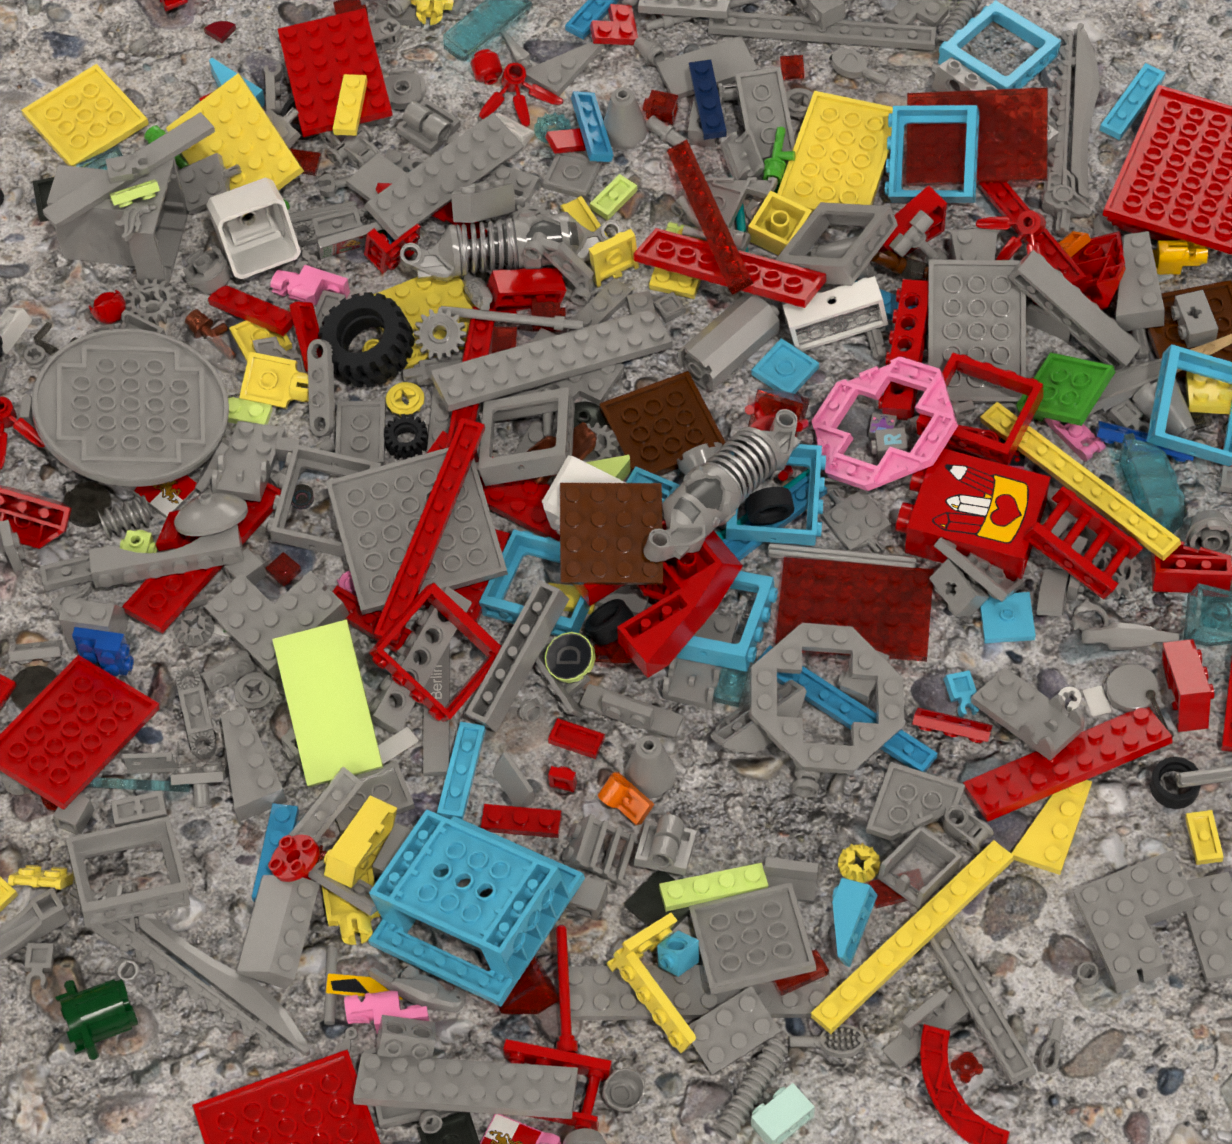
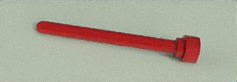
M559 925L556 928L561 1036L558 1037L559 1041L556 1042V1049L578 1053V1041L572 1035L567 929L564 925Z

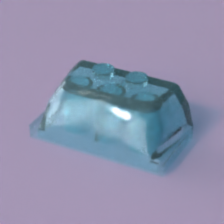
M1134 433L1126 434L1123 437L1119 463L1134 504L1174 534L1183 525L1185 510L1184 495L1177 483L1176 473L1172 469L1164 450L1152 443L1136 440Z

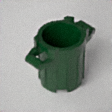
M112 979L78 992L75 982L68 980L64 984L67 993L55 997L56 1001L61 1003V1012L69 1027L67 1035L70 1043L74 1042L77 1049H74L76 1055L86 1051L89 1059L95 1060L99 1057L95 1043L132 1030V1026L138 1025L133 1006L130 1005L128 1000V992L123 979L117 981Z

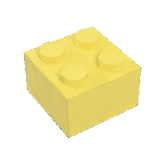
M770 191L748 226V233L751 236L750 242L779 256L812 214V210Z

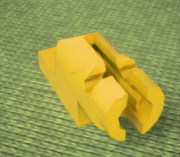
M1158 240L1156 250H1153L1157 275L1181 274L1182 266L1206 264L1208 249H1205V246L1185 240Z

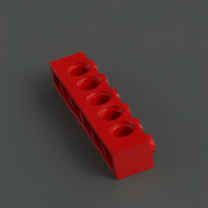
M903 279L902 287L897 288L896 302H899L898 309L893 311L895 330L890 331L889 344L892 345L891 352L887 351L886 365L891 364L890 360L897 357H903L920 363L923 360L928 329V281ZM911 305H916V306H917V307H915V308H913V309H909V308H908V307L911 306ZM908 326H912V327H913V328L910 329V330H905V329H904V328H906V327H908ZM903 348H910L908 351H901ZM891 381L885 389L884 395L879 399V409H882L883 414L897 416V420H908V418L914 417L918 390ZM895 391H903L901 394H894Z

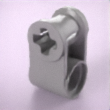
M387 19L370 25L377 54L390 49H396L402 45L403 36L399 33L401 28L397 20Z
M952 805L947 808L943 820L944 832L959 842L966 850L977 854L982 843L994 835L992 828L960 805ZM957 818L961 821V823L954 824L950 821V819Z

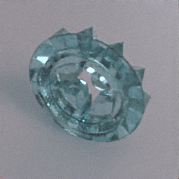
M555 111L550 115L545 112L542 118L538 117L537 123L534 124L537 138L545 143H548L545 138L548 131L571 129L570 120L566 119L564 114L557 115ZM554 124L557 125V128H554V127H553V128L549 129V127H548V125H550V126H553Z

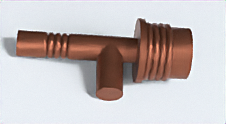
M198 309L188 314L185 323L196 338L204 335L229 361L236 357V354L219 337L228 331L225 323H221L211 329L213 320L202 314Z

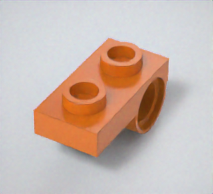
M613 772L598 793V798L603 803L612 808H618L635 825H641L655 805L619 772Z

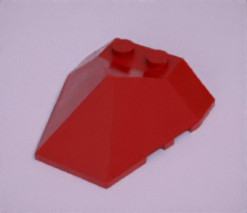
M1120 231L1090 238L1091 241L1071 257L1087 277V282L1078 286V288L1090 301L1096 303L1100 310H1104L1109 306L1126 270Z

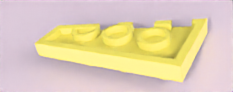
M1085 780L1054 793L1012 851L1011 854L1014 856L1015 861L1061 875L1092 781Z

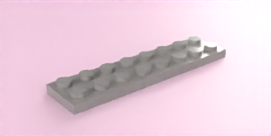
M493 112L370 199L364 207L388 234L396 240L413 226L422 223L452 201V193L460 190L461 187L479 182L519 153L524 145Z
M362 1053L353 1101L356 1105L572 1119L578 1068L440 1058L418 1060L410 1056L392 1058Z

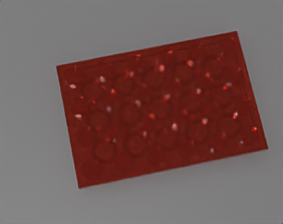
M1047 87L907 93V106L977 105L980 114L976 183L1048 181ZM966 123L907 124V186L964 184Z
M784 557L775 646L801 623L850 626L875 650L889 655V659L927 662L933 583L929 578L934 574V569ZM817 652V653L850 655V654H842V653Z

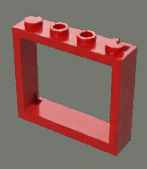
M953 352L942 372L946 387H948L955 372L958 371L1029 396L1005 444L959 427L956 428L946 444L990 461L1009 466L1044 397L1043 383L1034 378L1017 375L1011 370L994 367L988 362L982 363L967 355ZM923 414L919 415L916 421L918 435H922L932 417Z
M432 583L421 591L369 651V654L373 657L372 660L378 667L385 668L392 674L391 678L399 686L404 685L411 692L410 696L419 704L423 703L429 709L428 713L434 719L444 722L451 720L483 682L502 646L435 583ZM426 600L487 656V659L446 707L436 700L384 651L386 646Z

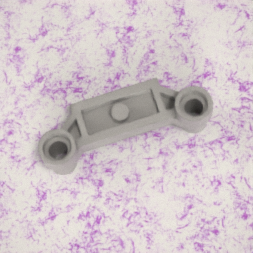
M535 232L531 241H528L524 248V255L533 261L540 260L542 255H544L575 285L571 301L577 306H586L592 297L591 291L594 287L592 276L594 272L564 242L559 243L547 239L545 234Z

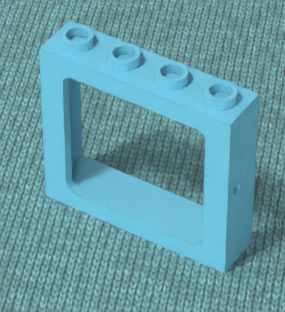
M995 0L989 6H985L978 16L971 18L964 28L958 29L951 39L941 44L938 51L940 53L938 64L941 65L953 57L1011 98L1058 57L1061 40ZM993 21L1038 48L1032 56L1008 76L1000 74L961 49Z
M977 105L893 106V113H889L888 126L892 127V133L887 138V149L891 150L890 159L886 160V172L890 174L889 181L885 182V195H888L891 203H909L922 191L902 189L905 125L939 123L967 124L964 190L935 191L947 203H976L980 114Z
M1171 344L1162 355L1146 443L1231 466L1232 402L1223 450L1167 434L1165 430L1177 369L1232 385V362Z
M799 444L791 453L786 464L789 466L808 467L810 470L806 530L737 525V508L736 514L727 522L726 539L815 546L816 537H821L822 522H817L818 514H823V500L819 499V492H824L825 477H820V470H825L826 455H821L822 446Z
M513 530L502 553L508 575L489 580L479 601L483 616L515 624L524 605L503 599L525 555L560 563V542L554 538L536 536L529 531ZM580 596L571 618L560 616L551 635L559 636L568 632L579 633L591 607L582 596Z
M740 571L730 586L733 589L757 593L739 643L732 644L693 636L676 657L747 672L750 662L754 663L757 642L761 643L763 639L764 623L769 622L771 603H775L777 600L778 588H775L774 577Z

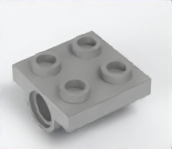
M425 98L421 103L413 101L407 106L403 114V121L396 126V133L432 155L461 126V122Z
M671 814L661 816L658 822L646 820L635 855L634 866L686 876L697 830L684 828V822L679 817Z

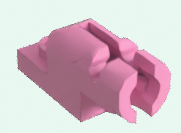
M304 265L300 274L277 270L272 277L270 285L273 288L271 292L282 297L289 294V299L311 302L313 305H317L323 290L343 294L346 296V299L350 293L348 278L308 265Z
M398 991L366 993L363 1002H360L358 995L344 997L348 1024H370V1021L374 1020L377 1034L382 1015L429 1021L427 1006L411 1005L401 1010Z

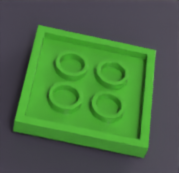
M1050 352L1034 379L1043 383L1044 393L1035 416L1082 426L1114 376V366ZM1022 395L1016 405L1018 412L1022 411L1029 396Z

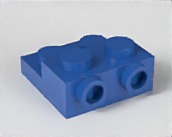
M74 627L72 637L81 657L93 664L99 662L101 669L113 676H127L128 671H132L134 657L130 654V645L127 644L124 634Z

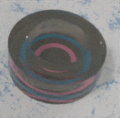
M305 484L296 485L291 505L300 510L309 508L314 502L313 490Z

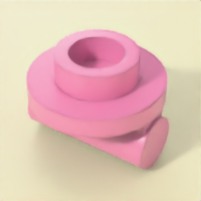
M346 571L341 575L340 579H337L338 586L356 595L351 572Z

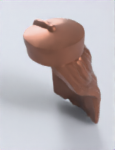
M584 422L574 428L572 456L582 461L595 449L597 440L596 433L588 428ZM547 436L527 452L553 448L556 445V437ZM557 474L531 478L530 480L537 484L542 483L545 485Z

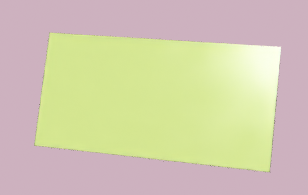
M343 620L272 639L307 786L313 787L330 782L342 767H345L353 775L384 768L348 621Z

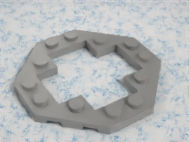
M801 623L751 666L750 719L757 726L760 725L764 729L769 739L782 752L785 751L800 770L853 774L868 758L872 757L904 727L903 677L853 627ZM802 651L850 654L851 678L876 680V723L853 722L851 725L852 746L803 742V718L777 716V672L800 674L802 672Z

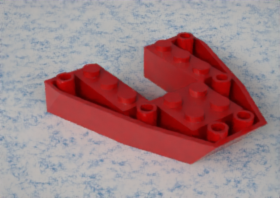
M712 531L705 538L700 551L686 553L680 560L673 557L663 561V582L672 594L617 626L619 644L646 678L664 669L673 661L717 609L743 567L715 531ZM572 584L589 606L624 586Z

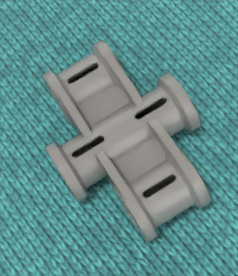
M363 123L359 124L357 136L334 135L333 130L319 133L324 143L331 147L326 151L328 158L338 167L347 159L348 162L359 170L377 153H380L370 143L374 140L372 131Z

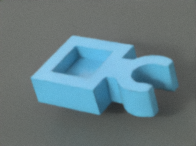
M970 670L946 675L943 679L951 702H959L957 708L959 716L962 718L967 714L965 707H969L972 714L976 715L979 712V708L971 703V697L977 691Z

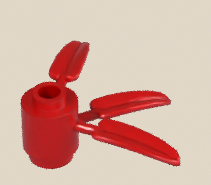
M510 63L505 67L501 77L503 89L500 92L493 93L481 109L479 117L485 119L495 112L505 100L503 94L506 91L516 92V96L513 97L516 113L522 125L525 127L529 126L530 116L524 95L520 94L522 86L530 89L529 94L550 104L561 105L563 99L537 84L530 85L524 82L526 78L525 68L519 63Z
M1027 210L1019 215L1017 221H1011L1008 216L986 217L976 221V226L982 229L1008 230L1011 225H1017L1022 232L1018 237L1013 236L1010 238L996 260H1010L1021 247V240L1026 234L1030 235L1031 244H1027V254L1033 250L1041 254L1040 245L1038 242H1035L1034 236L1041 234L1045 229L1046 221L1042 214ZM1032 219V225L1029 226V221Z
M0 397V470L4 466L8 438L4 428L13 426L15 430L36 446L45 447L37 431L23 418L17 420V413L13 404L6 397Z

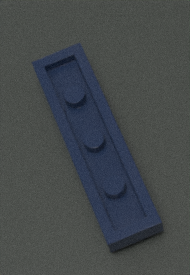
M711 59L689 62V72L703 139L727 137Z

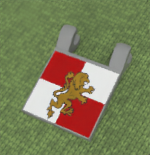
M189 475L158 485L140 487L121 486L141 500L142 495H145L148 505L165 518H167L169 512L177 511L198 490L195 488L197 481Z

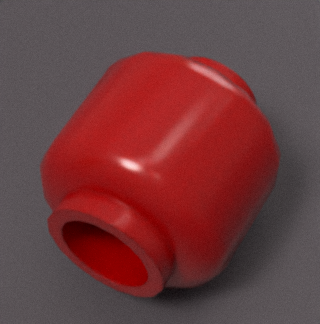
M489 49L476 52L470 62L474 77L480 83H485L486 85L494 84L503 73L498 54Z

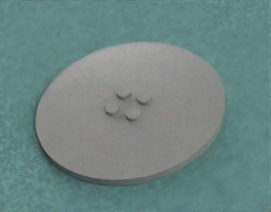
M104 330L88 334L68 343L45 363L38 374L33 388L32 417L37 433L46 448L71 470L92 480L111 485L128 487L158 485L191 473L205 463L217 450L228 424V395L221 377L211 363L198 351L180 340L148 330Z

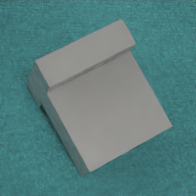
M175 158L170 159L125 187L129 188L155 179L160 191L155 192L156 196L153 198L142 200L139 197L132 200L133 203H149L150 205L157 206L155 210H151V213H144L140 216L142 226L139 233L135 232L128 241L123 240L122 235L125 227H117L115 221L122 218L124 210L128 206H114L109 197L58 230L55 228L64 259L135 266L141 286L144 285V280L146 279L149 283L157 279L158 284L165 281L168 287L188 218V210ZM58 165L47 205L53 204L106 170Z

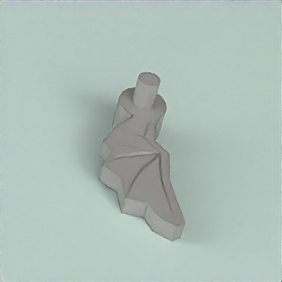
M353 1027L347 1028L343 1042L337 1044L327 1056L347 1049L350 1053L351 1040H355L358 1037V1031Z

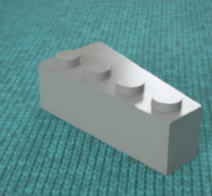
M976 228L951 231L950 253L952 260H995L998 230Z
M1149 231L1126 234L1123 246L1126 270L1119 284L1116 322L1124 331L1164 326V305Z
M245 705L221 715L234 808L238 821L241 822L271 809L273 803H286L283 787Z

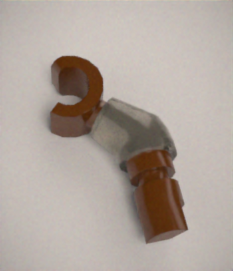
M889 250L884 253L875 254L871 260L886 269H891L898 278L928 281V264L907 256L902 258Z

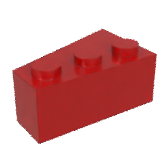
M1182 541L1181 545L1164 561L1151 552L1152 591L1229 594L1232 581L1231 555L1200 547L1199 550L1184 546L1185 542Z
M1193 639L1164 642L1162 665L1168 689L1172 690L1175 699L1171 703L1173 711L1178 710V723L1176 725L1178 732L1209 729L1211 699H1214L1215 695L1213 684L1208 683L1207 667L1202 666L1201 650L1196 649Z

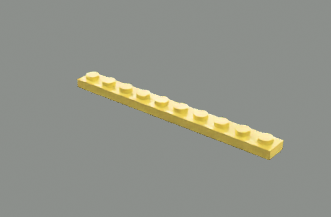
M996 402L980 416V421L1006 441L1018 417ZM1028 426L1017 448L1020 453L1069 490L1073 491L1078 497L1164 561L1181 545L1178 537L1032 427Z
M993 840L811 1012V1018L828 1033L832 1034L1014 861V856Z

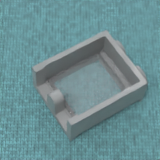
M919 826L881 863L878 879L920 909L925 901L958 871L962 856L954 848L947 846L937 839L933 833Z

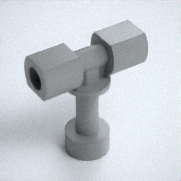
M922 210L909 222L912 227L904 235L899 233L889 245L902 258L911 247L914 249L919 247L927 255V263L929 260H946L947 258L940 248L933 249L925 241V232L934 221Z

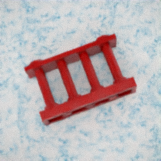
M1062 486L1051 498L1057 503V506L1043 525L1037 522L1028 530L1023 538L1104 600L1118 585L1112 579V576L1125 557L1130 560L1133 559L1143 547L1133 537L1127 536L1084 503L1073 491ZM1067 511L1078 520L1064 540H1061L1052 533V529L1064 512ZM1085 526H1087L1097 534V537L1084 556H1082L1072 548V545ZM1107 541L1118 551L1105 570L1101 571L1092 564V561Z
M509 1039L505 1040L504 1056L510 1063L578 1068V1074L589 1078L581 1113L573 1111L572 1119L527 1117L575 1126L576 1129L588 1128L598 1131V1116H593L592 1112L600 1081H603V1079L607 1080L612 1074L611 1060Z

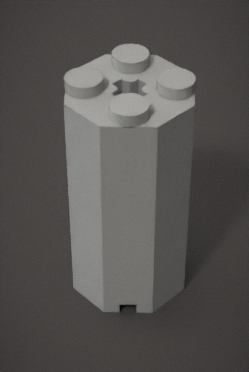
M744 293L678 351V363L681 367L684 365L687 367L694 383L701 389L706 390L709 387V390H713L779 332L778 309L773 304H768L759 295Z

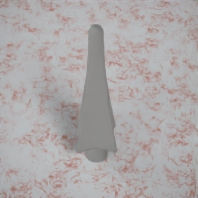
M501 29L500 33L511 52L514 62L521 64L525 70L531 68L532 64L529 61L531 54L515 42L504 29Z

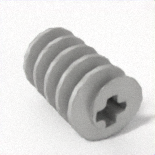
M142 495V503L133 498L131 507L126 501H123V509L114 504L112 513L107 507L104 508L103 516L98 511L104 532L109 539L112 538L113 530L120 536L122 527L126 531L131 530V524H133L139 530L141 521L148 527L150 526V518H152L145 495Z

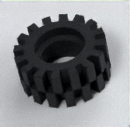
M401 414V419H398L397 416L393 417L394 423L389 420L387 423L388 427L385 426L384 439L387 451L389 450L391 456L395 454V459L397 460L402 456L404 460L407 457H415L416 454L418 456L423 455L422 450L426 452L428 431L425 422H421L420 417L417 416L414 420L413 414H409V418H406L405 414ZM406 432L413 433L416 436L410 442H400L397 440L400 434Z

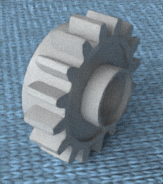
M439 307L438 313L435 314L430 309V316L427 317L422 314L421 319L423 322H416L415 324L419 331H414V337L420 338L415 341L416 346H423L420 352L422 355L428 352L430 360L434 356L438 357L439 361H442L443 356L450 360L452 353L457 355L460 353L459 346H465V342L461 338L467 337V333L460 331L465 328L464 322L458 323L460 320L458 314L452 317L451 309L446 314L443 313L441 307ZM438 330H443L447 333L443 339H436L434 334Z

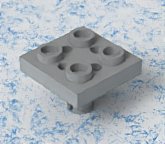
M221 761L206 762V765L202 767H196V763H183L170 775L171 785L193 784L194 807L210 806L208 783L223 782L229 776L228 765H222Z

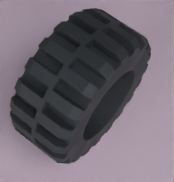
M364 292V295L361 296L357 293L351 295L352 298L342 299L337 307L333 306L329 310L330 314L324 317L322 321L324 327H320L318 336L321 340H326L332 346L333 371L337 378H340L346 384L352 383L354 387L361 388L363 384L367 388L375 387L376 383L382 385L388 382V378H395L399 374L398 371L406 367L408 364L406 359L411 358L413 353L411 347L415 344V338L412 335L413 329L395 301L391 298H386L385 295L376 293L375 296L372 292ZM371 327L384 328L381 340L373 348L361 353L348 352L352 340L358 333ZM320 345L319 349L321 350V355H323V347Z

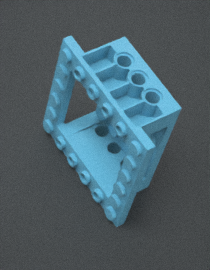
M426 809L369 892L382 917V921L368 941L371 946L501 1007L581 886L585 877L580 871L453 816L450 820ZM461 880H471L466 887H458V883ZM488 888L493 890L488 897H480V893ZM420 920L480 948L491 970L490 972L407 933L414 922Z

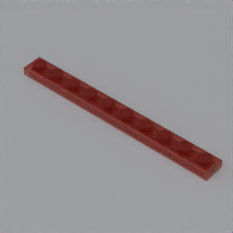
M686 139L668 149L667 152L728 289L733 295L754 283L691 145Z

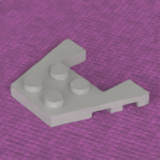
M734 177L704 178L691 205L710 231L724 233L726 227L732 229L731 226L747 194L765 199L770 191H775L778 181L774 177H768V180H757V177H748L747 180H734ZM686 214L687 220L693 223ZM744 232L745 242L742 250L744 252L751 240L750 234Z

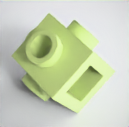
M127 530L125 539H122L120 542V548L136 553H157L152 533L144 530Z

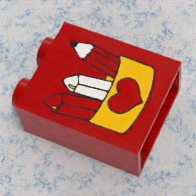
M943 449L934 465L912 473L909 490L918 492L915 505L906 502L902 503L895 531L906 533L905 553L944 563L948 557L934 547L938 539L943 538L956 544V550L967 557L971 552L988 561L991 565L1003 569L1007 579L1013 582L1017 578L1022 580L1033 546L1023 537L1037 522H1041L1047 503L1051 477Z

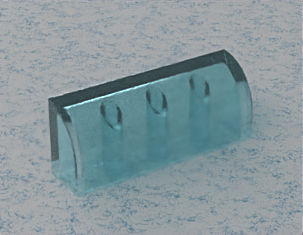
M485 0L443 34L444 49L455 58L467 61L532 7V2L529 0Z

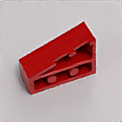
M928 185L894 215L898 226L877 253H884L889 250L897 254L889 245L899 233L904 235L912 227L909 222L920 210L925 212L934 221L925 232L926 242L944 232L947 202ZM911 247V249L903 257L910 254L917 248L914 249Z
M557 268L493 270L487 283V287L493 297L490 309H496L497 312L517 314V311L529 308L531 312L559 306L567 291L562 274Z

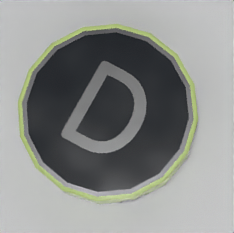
M574 632L563 633L554 638L547 647L545 665L549 673L557 680L566 683L578 682L584 678L583 676L587 672L589 673L593 669L596 659L595 649L583 635Z

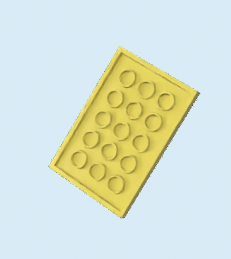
M239 73L166 127L169 132L201 112L214 126L215 132L183 151L182 154L189 165L215 153L222 156L226 169L238 164L242 172L230 178V190L266 177L273 180L279 191L304 172Z
M814 91L793 148L796 155L795 160H789L777 194L812 210V213L820 202L872 205L886 166V160L891 150L887 149V138L892 133V127L888 126L889 113H893V107Z

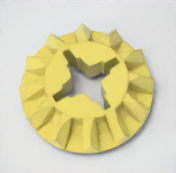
M398 383L388 391L386 404L392 414H399L400 417L401 414L409 415L416 411L420 412L421 406L424 405V393L414 383ZM402 394L409 400L408 405L402 402Z
M863 842L860 845L851 844L848 848L842 850L838 858L839 871L846 879L861 883L868 882L879 872V855H877L873 847L865 846ZM855 855L860 860H866L864 861L863 871L858 864L853 865L855 863Z

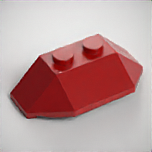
M0 485V521L9 520L13 532L18 533L20 543L41 549L66 532L71 507L54 499Z

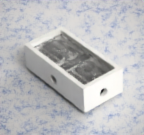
M875 276L862 278L854 282L852 286L840 285L829 291L818 292L805 308L788 303L782 305L794 347L802 352L888 325L883 298Z

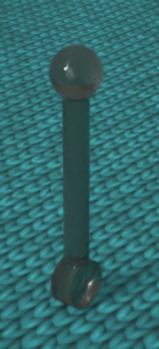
M1150 689L1146 692V697L1150 699L1158 719L1173 738L1174 733L1168 729L1156 702V693Z

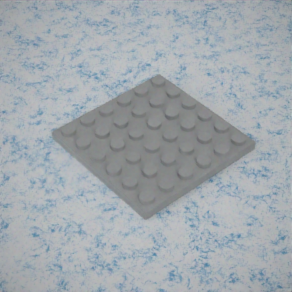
M449 447L326 481L362 615L384 608ZM474 458L419 594L427 585L435 583L440 589L448 586L454 590L508 575Z

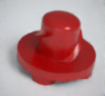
M286 835L279 841V846L274 851L268 867L280 881L292 882L302 877L311 880L308 875L318 861L319 846L308 835Z

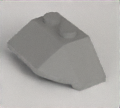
M792 679L785 682L784 685L777 686V716L798 718L807 692L805 687ZM750 701L724 718L710 735L712 740L724 748L753 754L763 750L772 742L760 725L757 726L750 719Z

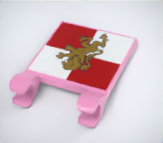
M501 1114L494 1115L480 1144H562L560 1137L555 1134L540 1131Z

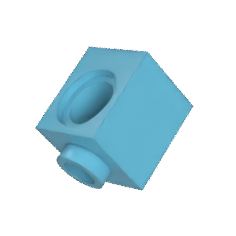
M679 930L657 945L658 967L678 977L699 963V940Z

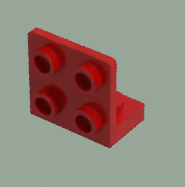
M416 224L391 244H389V240L383 233L379 234L373 228L367 233L364 255L382 274L388 269H395L401 262V248L407 243L418 245L421 226ZM406 251L404 253V257L412 256L415 253V251Z

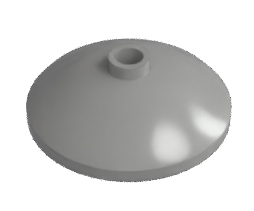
M204 493L190 501L178 512L174 520L175 528L179 533L187 536H205L222 532L237 525L246 517L248 513L247 503L240 497L231 494Z

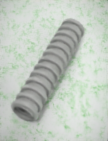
M959 0L938 37L935 39V44L938 48H940L944 41L951 39L958 29H962L967 25L982 0Z
M767 1040L766 1046L762 1048V1053L757 1057L758 1060L753 1063L754 1067L749 1069L750 1074L745 1076V1081L740 1084L741 1088H738L736 1091L737 1095L732 1097L733 1102L727 1105L728 1109L724 1110V1116L719 1118L720 1123L714 1126L716 1132L723 1138L736 1140V1133L741 1132L740 1126L745 1125V1119L750 1117L749 1112L754 1110L753 1105L758 1104L757 1098L763 1096L762 1091H766V1084L771 1083L770 1077L775 1076V1071L780 1068L779 1064L784 1061L783 1057L788 1055V1050L780 1042Z

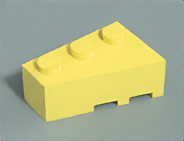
M370 795L334 847L326 853L324 858V864H326L324 875L352 888L375 862L394 826L397 807Z

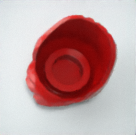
M115 290V292H104L95 298L93 307L89 305V310L99 322L113 324L121 319V314L126 310V303L122 293L118 290Z

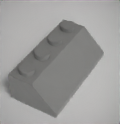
M275 875L262 876L238 962L237 974L287 989L295 980L319 883L303 877L296 881L284 882L277 879Z

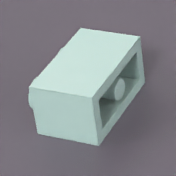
M792 1083L787 1088H780L768 1104L765 1105L763 1103L752 1112L751 1127L767 1144H781L814 1117L815 1107Z

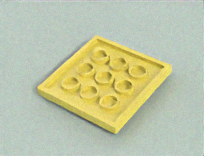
M97 64L21 110L26 120L68 166L76 167L83 166L149 125L145 115Z
M455 276L447 282L433 277L422 279L416 277L378 292L385 295L386 298H391L401 308L413 329V336L414 331H419L415 325L416 322H423L421 319L422 314L427 317L430 316V309L435 314L438 313V309L441 306L473 309V306L476 307L464 290L465 285L460 276ZM460 317L458 323L464 322L465 328L460 331H465L468 335L471 318ZM438 330L435 332L434 337L436 339H443L447 333L443 330ZM467 337L461 338V340H463L466 345ZM414 344L411 347L413 353L411 358L406 359L408 364L404 369L414 368V365L419 364L420 360L429 359L428 352L423 355L420 352L423 346H416ZM459 346V347H458L459 351L465 349V346H464V347Z

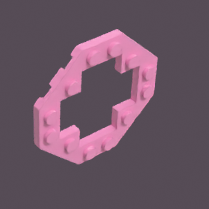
M897 357L890 360L891 364L881 368L875 366L859 373L860 376L850 381L844 379L836 382L812 419L817 443L822 446L821 455H826L825 473L828 478L870 491L934 465L958 427L941 370L910 359ZM891 381L924 391L915 409L918 413L932 417L910 453L889 447L878 466L844 455L853 441V437L850 433L838 430L837 427L859 394L879 400Z

